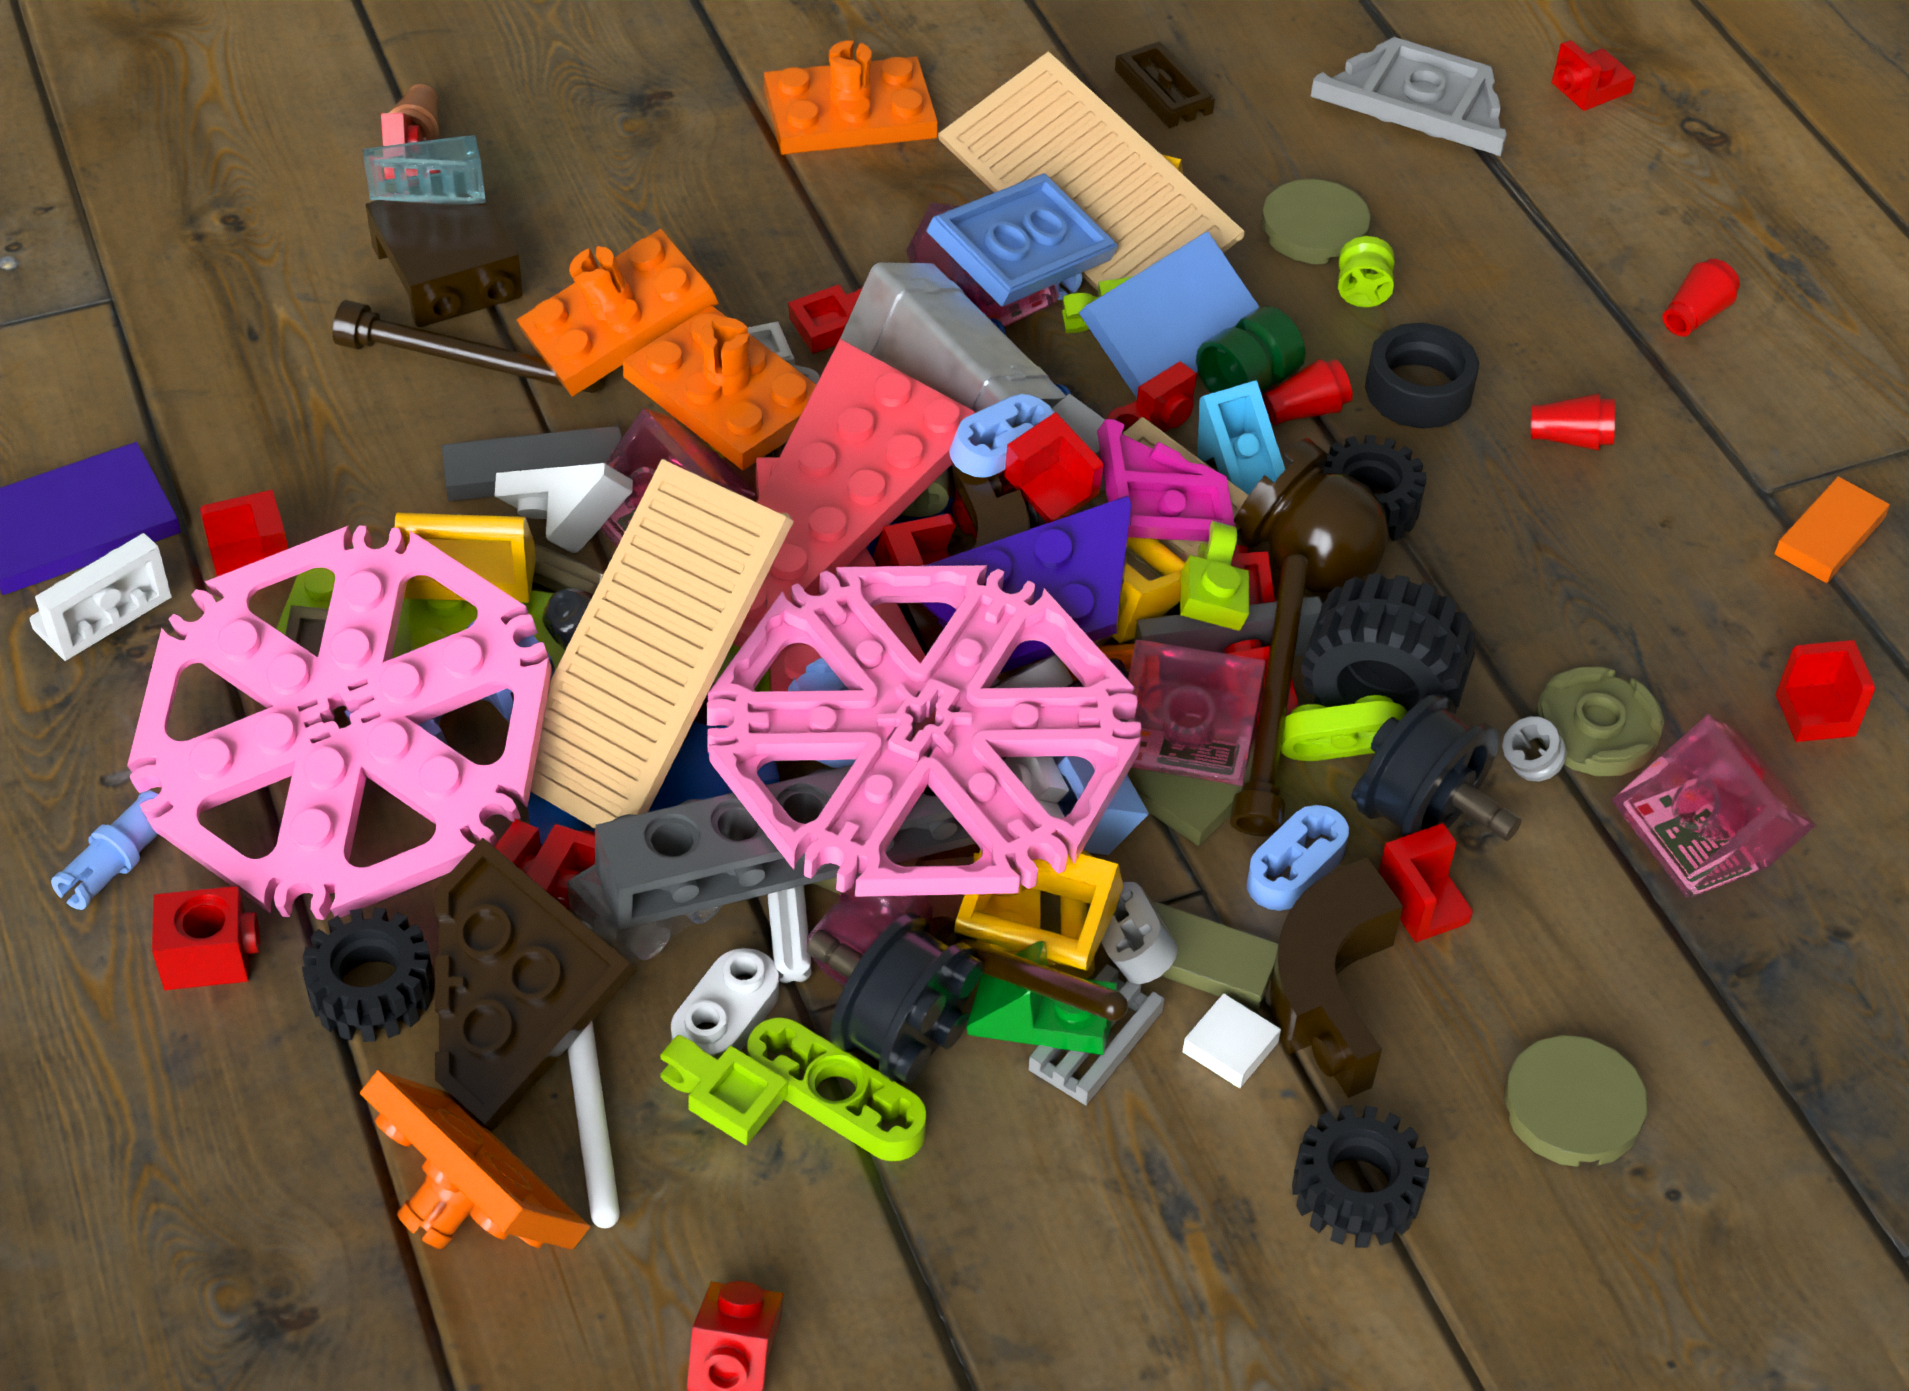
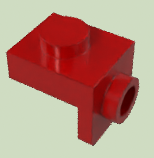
M733 1281L726 1284L710 1282L692 1327L687 1381L688 1391H765L768 1356L781 1322L784 1293L762 1290L758 1285L746 1281Z

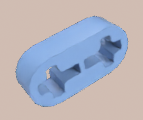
M1018 394L1004 399L966 417L960 422L949 449L950 458L962 472L974 477L985 478L1005 470L1007 444L1054 412L1046 402L1032 395ZM1014 423H1016L1017 425H1019V426L1013 428ZM993 443L991 449L986 445Z
M1321 805L1307 806L1297 811L1253 854L1250 860L1246 886L1250 897L1258 905L1268 910L1282 911L1291 909L1310 886L1332 872L1340 864L1345 854L1349 836V826L1346 819L1338 811ZM1322 834L1329 838V841L1319 838L1308 849L1304 847L1307 836L1315 839ZM1288 866L1291 867L1289 880L1279 877L1273 882L1266 878L1267 874L1276 877Z

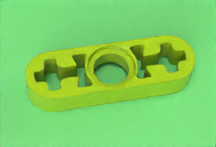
M772 1018L763 1021L752 1030L747 1044L748 1056L789 1080L788 1095L784 1099L785 1101L882 1160H905L915 1155L921 1149L926 1133V1109L916 1094L895 1081H889L877 1070L846 1051H842L831 1042L794 1020ZM785 1047L792 1049V1059L785 1055H779L774 1061L767 1059L768 1049L775 1053L783 1051ZM799 1068L805 1071L803 1080H800ZM829 1077H843L850 1080L855 1085L856 1090L845 1100L831 1101L823 1098L816 1088L823 1080ZM870 1097H873V1109L867 1106ZM899 1116L906 1119V1129L896 1125L889 1132L881 1130V1119L890 1123L894 1122Z

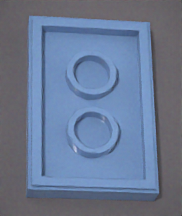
M1044 173L934 216L926 231L1001 307L1111 260L1118 248L1116 242Z
M1207 231L1089 303L1079 314L1137 398L1140 385L1179 361L1198 373L1196 355L1201 344L1224 329L1236 326L1240 319L1259 308V305Z

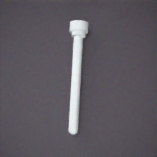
M582 921L586 926H588L593 931L591 925ZM591 1021L568 1047L591 1219L600 1228H610L619 1220L620 1209L593 1023Z

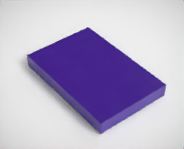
M137 442L0 488V591L2 595L88 566L107 555L110 551L119 548L143 533L153 542L181 533L178 518Z

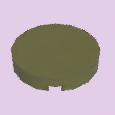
M1320 179L1294 180L1278 186L1267 196L1262 210L1261 228L1263 232L1269 235L1268 243L1277 252L1295 261L1314 265L1328 264L1329 257L1340 256V250L1347 242L1357 237L1368 236L1371 215L1367 204L1356 192L1339 183Z
M1600 666L1575 667L1555 675L1547 683L1545 691L1540 694L1534 717H1542L1550 721L1558 730L1567 749L1564 765L1572 770L1594 776H1622L1642 768L1656 753L1662 734L1664 718L1660 704L1645 685L1632 677L1629 683L1621 678L1614 677L1616 671ZM1538 738V740L1547 750L1549 747H1546L1542 739Z
M1560 1035L1536 1041L1517 1056L1504 1086V1102L1506 1100V1107L1509 1111L1508 1120L1514 1133L1534 1153L1560 1165L1579 1167L1581 1161L1594 1162L1599 1160L1598 1165L1614 1162L1634 1146L1648 1114L1647 1090L1635 1067L1615 1049L1591 1038Z

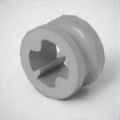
M1530 716L1519 719L1509 727L1504 735L1502 744L1504 756L1518 776L1528 781L1539 782L1550 779L1565 764L1567 756L1565 742L1556 727L1542 717ZM1541 738L1545 746L1549 748L1547 751L1540 748L1538 751L1541 757L1528 760L1525 753L1521 751L1522 748L1531 749L1528 742L1532 739Z

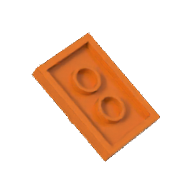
M846 40L838 42L829 50L830 65L790 67L779 71L764 72V90L781 155L937 138L938 121L917 56L906 58L891 57L886 60L871 61L870 48L860 42L856 49L855 61L854 41Z
M661 228L648 237L637 241L632 247L616 257L607 247L596 246V257L601 265L600 267L597 265L590 248L580 252L571 262L569 269L575 283L553 297L542 301L534 309L516 319L524 335L571 397L622 366L623 359L710 305L714 307L719 304L709 284Z
M712 305L622 360L623 376L626 380L742 471L754 464L756 458H763L789 440L817 385L750 335L747 326L743 322L726 317Z
M380 1070L375 1072L361 1090L360 1094L379 1112V1115L374 1120L376 1125L394 1141L406 1147L413 1145L427 1158L422 1164V1169L427 1174L425 1181L413 1197L403 1204L397 1216L413 1234L420 1226L424 1228L427 1232L421 1240L438 1249H445L454 1238V1232L469 1214L483 1229L493 1236L506 1240L509 1234L515 1235L535 1248H541L544 1243L573 1250L591 1227L450 1093Z

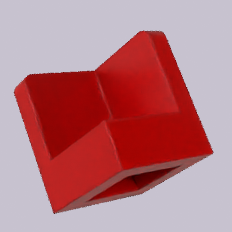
M1057 412L1007 444L1004 477L1016 490L1020 489L1024 499L1047 523L1071 515L1099 495L1103 462Z
M273 489L209 503L200 507L202 522L217 577L289 549Z
M944 514L884 526L872 558L876 566H925L948 558L949 555L946 549L956 526L952 515ZM897 603L900 609L906 608L905 603Z
M1855 640L1797 645L1792 649L1775 696L1795 742L1855 737L1874 694L1875 684Z
M1444 823L1387 842L1384 846L1379 873L1403 905L1400 921L1415 943L1470 923L1473 914L1471 907L1448 875L1457 842Z

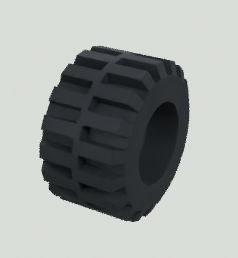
M1381 573L1369 574L1367 581L1358 577L1346 580L1343 588L1336 586L1328 594L1327 600L1323 602L1301 666V674L1305 675L1304 687L1307 693L1315 695V704L1325 707L1355 704L1360 698L1382 695L1391 698L1394 703L1403 706L1407 712L1424 695L1428 693H1442L1453 701L1455 707L1454 714H1456L1473 662L1474 649L1477 643L1475 632L1470 631V619L1466 613L1455 611L1457 603L1448 595L1439 596L1434 593L1436 588L1425 582L1421 585L1409 582L1410 577L1395 575L1394 579H1388Z

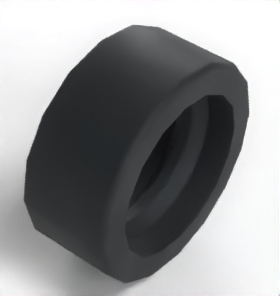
M1422 322L1401 324L1384 331L1373 343L1365 390L1369 402L1384 417L1400 425L1421 429L1443 427L1459 420L1470 408L1480 363L1474 348L1458 333L1443 326ZM1415 364L1432 367L1444 373L1451 382L1437 386L1413 384L1398 377L1392 369L1403 365Z

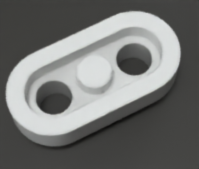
M749 948L735 949L720 956L674 1014L671 1023L672 1040L677 1035L686 1037L717 1060L730 1045L741 1051L748 1042L752 1030L764 1021L778 1000L779 973L774 961L765 953ZM742 975L753 976L748 980H739L735 978L737 976ZM703 1022L716 1024L714 1028L708 1030L696 1027Z

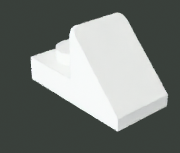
M605 463L496 473L495 497L517 508V513L520 516L532 519H547L546 538L548 541L571 553H577L632 493L633 480Z

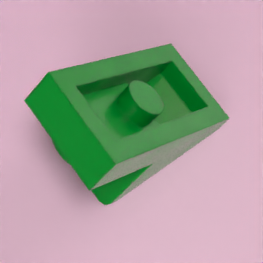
M1038 941L1014 954L1048 967L1045 941ZM982 973L966 1028L967 1035L1104 1055L1112 1021ZM1081 978L1117 991V983Z

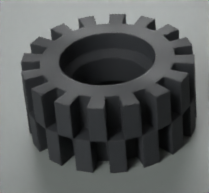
M1365 435L1364 444H1359L1356 436L1346 438L1344 447L1338 442L1330 446L1329 454L1327 453L1323 473L1347 474L1366 485L1385 491V494L1374 495L1385 507L1390 538L1394 542L1402 538L1404 530L1409 533L1414 528L1416 520H1418L1427 481L1426 472H1422L1423 463L1420 458L1411 460L1413 451L1406 446L1399 451L1394 450L1396 441L1389 438L1385 439L1384 445L1375 444L1376 435Z
M374 907L372 919H364L362 908L350 910L352 922L344 924L338 915L328 920L330 934L328 935L322 930L317 929L311 936L313 948L305 947L302 956L305 966L302 967L311 1009L315 1017L320 1016L322 1026L329 1032L338 1026L341 1038L352 1040L356 1029L361 1030L363 1042L376 1041L375 1030L385 1028L388 1038L400 1034L398 1021L402 1019L411 1028L419 1021L417 1008L427 1011L432 1002L430 991L434 992L435 981L427 940L424 941L423 932L415 923L409 928L407 916L399 912L389 922L385 908ZM384 962L395 967V972L388 979L373 986L354 987L342 981L347 972L364 963Z
M1353 1105L1340 1107L1337 1121L1328 1111L1319 1116L1317 1128L1313 1125L1308 1127L1304 1133L1303 1142L1300 1143L1292 1181L1293 1195H1299L1296 1207L1301 1216L1313 1211L1310 1227L1320 1234L1327 1224L1333 1227L1330 1241L1343 1245L1346 1233L1354 1234L1355 1248H1368L1372 1234L1376 1235L1380 1246L1392 1242L1395 1230L1402 1236L1410 1228L1412 1219H1416L1430 1170V1168H1426L1428 1154L1425 1146L1415 1148L1419 1135L1414 1129L1409 1127L1400 1134L1397 1131L1401 1118L1389 1113L1384 1123L1375 1120L1378 1108L1366 1105L1362 1117H1355ZM1341 1161H1364L1381 1170L1386 1176L1388 1184L1383 1190L1378 1192H1358L1340 1183L1334 1176L1333 1168Z

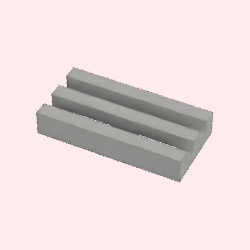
M1108 964L1094 980L1117 983V991L1125 996L1128 1007L1136 1011V1013L1105 1049L1104 1055H1100L1080 1081L1072 1077V1075L1090 1053L1070 1050L1061 1062L1054 1066L1052 1065L1064 1049L1039 1045L1029 1057V1071L1084 1105L1090 1102L1163 1012L1164 997L1155 992H1152L1149 997L1141 993L1142 984H1134L1129 981L1126 983L1118 979L1119 971Z

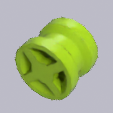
M1362 236L1350 240L1340 250L1338 290L1340 296L1347 303L1357 307L1368 308L1382 304L1392 295L1394 288L1392 272L1395 255L1392 247L1386 241L1377 237Z

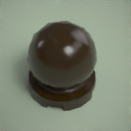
M1309 438L1301 439L1284 454L1293 463L1275 482L1264 475L1242 504L1234 518V523L1240 527L1237 530V539L1248 548L1256 547L1263 541H1269L1273 561L1281 571L1284 559L1289 554H1302L1308 562L1305 589L1313 593L1331 592L1336 586L1343 588L1345 581L1354 577L1366 581L1368 575L1375 573L1380 565L1390 537L1385 507L1366 484L1347 474L1323 473L1327 453Z

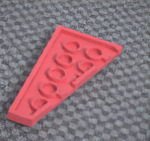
M839 339L757 503L778 513L789 514L794 522L733 644L740 648L743 646L782 591L786 599L791 602V586L798 583L806 593L816 596L820 592V573L827 570L836 576V567H846L882 532L884 526L890 525L952 465L949 449L958 426L963 419L976 412Z

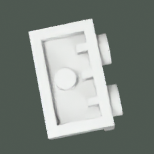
M143 533L119 548L110 551L107 555L36 595L35 598L39 611L30 617L32 629L64 661L70 659L171 598L159 547Z

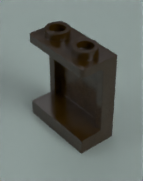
M472 174L365 204L372 247L379 260L387 257L390 260L409 296L412 318L417 327H424L519 299L523 295L519 255Z

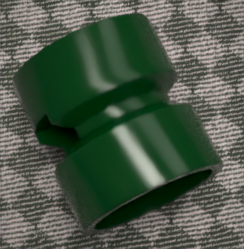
M1267 305L1257 308L1240 319L1236 326L1224 329L1202 343L1197 350L1196 364L1198 374L1210 394L1257 380L1262 395L1270 385L1281 382L1297 372L1304 364L1306 351L1304 340L1289 316L1278 308Z

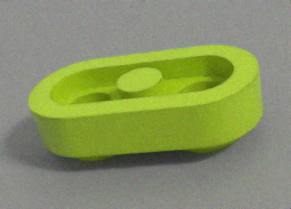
M1382 695L1366 696L1357 700L1355 704L1325 707L1318 704L1299 706L1293 709L1290 715L1285 717L1281 753L1290 759L1298 761H1320L1375 753L1371 750V743L1379 728L1391 717H1395L1400 721L1407 713V710L1400 704L1394 703L1391 698Z

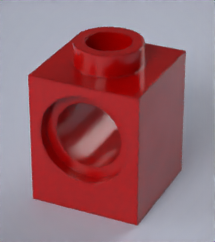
M238 886L154 894L152 953L164 990L248 982L249 954L260 953V929L257 913H245Z

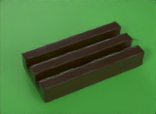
M1160 41L1116 56L1115 71L1168 128L1178 126L1179 117H1182L1186 122L1195 120L1198 110L1204 116L1213 114L1215 98ZM1147 59H1150L1159 68V71ZM1172 83L1186 96L1187 99H1185V98L1172 86Z

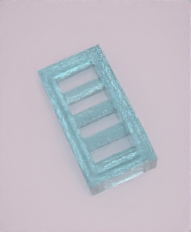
M475 135L362 149L370 200L446 204L486 203L481 160ZM382 167L394 168L395 178L384 180ZM406 169H417L418 176L407 177ZM429 170H440L441 173L430 174Z

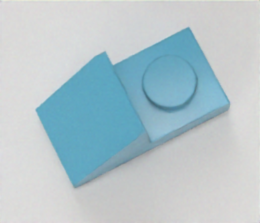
M1257 380L1202 396L1199 401L1197 457L1204 463L1215 460L1218 472L1227 476V480L1248 495L1264 475L1275 482L1285 471Z

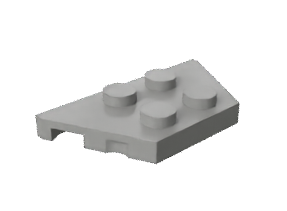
M1393 37L1377 45L1371 52L1360 53L1348 59L1344 72L1334 77H1329L1322 72L1313 79L1311 97L1374 116L1381 121L1393 122L1416 129L1432 137H1441L1501 156L1503 153L1507 134L1506 129L1500 128L1499 114L1501 107L1498 95L1493 91L1495 80L1492 66Z

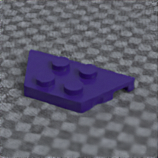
M1125 496L925 566L987 565L986 581L991 572L1000 569L1004 571L1002 591L1009 594L1020 592L1027 581L1035 583L1033 604L1042 597L1045 588L1094 642L1117 634L1121 606L1120 597L1126 566V548L1132 517L1131 502L1129 497ZM921 603L938 618V622L943 628H945L956 611L954 607L946 603ZM1036 640L1024 641L1015 648L999 674L1045 659L1055 653L1043 642Z

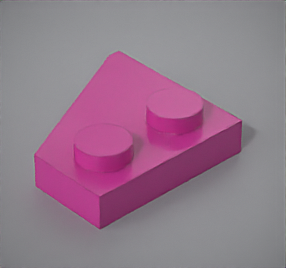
M1106 419L1099 427L1097 435L1101 461L1103 462L1107 501L1111 502L1125 496L1129 497L1132 508L1131 525H1129L1128 532L1129 538L1209 542V528L1212 521L1235 527L1227 476L1201 463L1194 464L1187 461L1179 452L1160 442H1157L1152 449L1122 434L1124 424L1114 419Z

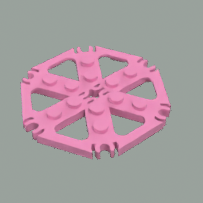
M359 525L353 536L348 526L205 581L211 594L198 589L191 594L197 606L204 612L203 616L194 622L184 621L176 614L169 618L171 625L181 640L169 636L161 628L127 765L132 772L130 775L131 781L139 793L155 787L162 788L157 797L141 803V809L156 833L229 885L238 886L240 893L270 914L271 902L274 897L275 905L280 914L284 917H290L294 900L304 893L313 894L310 909L316 919L325 920L330 910L334 917L338 915L342 918L349 915L350 910L363 909L450 873L475 846V844L467 840L472 835L477 843L484 838L495 847L498 843L497 838L492 830L484 826V823L493 815H503L512 822L515 819L519 820L521 818L510 797L520 800L526 808L528 807L552 674V667L544 643H536L527 648L519 647L518 643L522 639L537 633L533 618L528 614L526 606L412 531H410V541L407 548L400 529L391 528L388 543L380 549H371L372 538L367 526ZM353 542L354 548L349 549L351 543ZM322 567L331 570L335 574V583L319 656L316 657L254 615L249 610V602L251 597L262 588L313 568ZM417 575L429 576L477 608V619L469 628L391 659L407 581L411 577ZM212 595H215L222 599L218 602H215ZM194 663H202L267 708L188 741H175L167 734V726L179 677L185 668ZM508 688L514 694L505 751L502 757L493 764L477 765L418 726L420 723ZM345 705L351 713L350 721L352 724L339 729L336 722L333 721L335 719L333 710ZM292 776L277 845L269 855L259 859L247 858L200 824L199 814L201 812ZM366 778H369L436 824V830L433 837L423 845L372 866L359 868L351 865L349 859ZM335 893V899L332 904L330 894Z
M987 565L836 567V576L827 570L820 573L819 591L822 594L820 596L809 595L798 583L791 586V602L786 599L782 591L708 692L707 725L727 726V728L708 729L709 762L793 870L798 859L804 854V876L810 879L816 874L818 868L824 864L833 863L840 866L837 872L836 890L844 893L852 888L856 881L855 897L1019 893L1020 884L1028 889L1036 886L1038 868L1032 860L1042 859L1047 861L1058 874L1065 871L1067 855L1070 856L1073 864H1075L1137 758L1141 743V722H1122L1118 720L1135 719L1137 696L1133 695L1134 686L1045 588L1042 597L1033 604L1035 583L1027 581L1020 592L1009 594L1002 591L1004 571L996 569L990 573L986 581ZM939 602L951 605L956 611L920 664L875 612L874 606L882 603ZM1028 640H1036L1048 645L1083 685V687L990 688L1015 648L1020 643ZM794 643H804L813 647L848 688V690L768 692H755L754 689L780 652L786 646ZM936 708L935 725L928 724L923 730H918L912 740L913 723L920 724L925 717L929 718ZM932 750L933 752L930 755V757H927L929 752ZM1078 756L1088 760L1093 765L1095 772L1071 813L1059 819L1047 813L1000 757ZM856 760L818 818L807 824L793 820L757 774L764 764L771 761ZM928 785L980 847L982 856L977 862L970 865L905 867L890 861L885 851ZM857 873H862V874L856 879Z

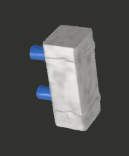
M933 263L875 264L870 270L840 338L975 412L1018 394L1035 396L1053 408L1069 393L1071 394L1064 385L1054 384L1050 377L1006 336L1001 321L996 318H988L963 293V290ZM1014 423L1013 428H1015V427H1017V426H1019V425H1017L1016 423ZM990 443L986 446H988L991 449L993 443Z

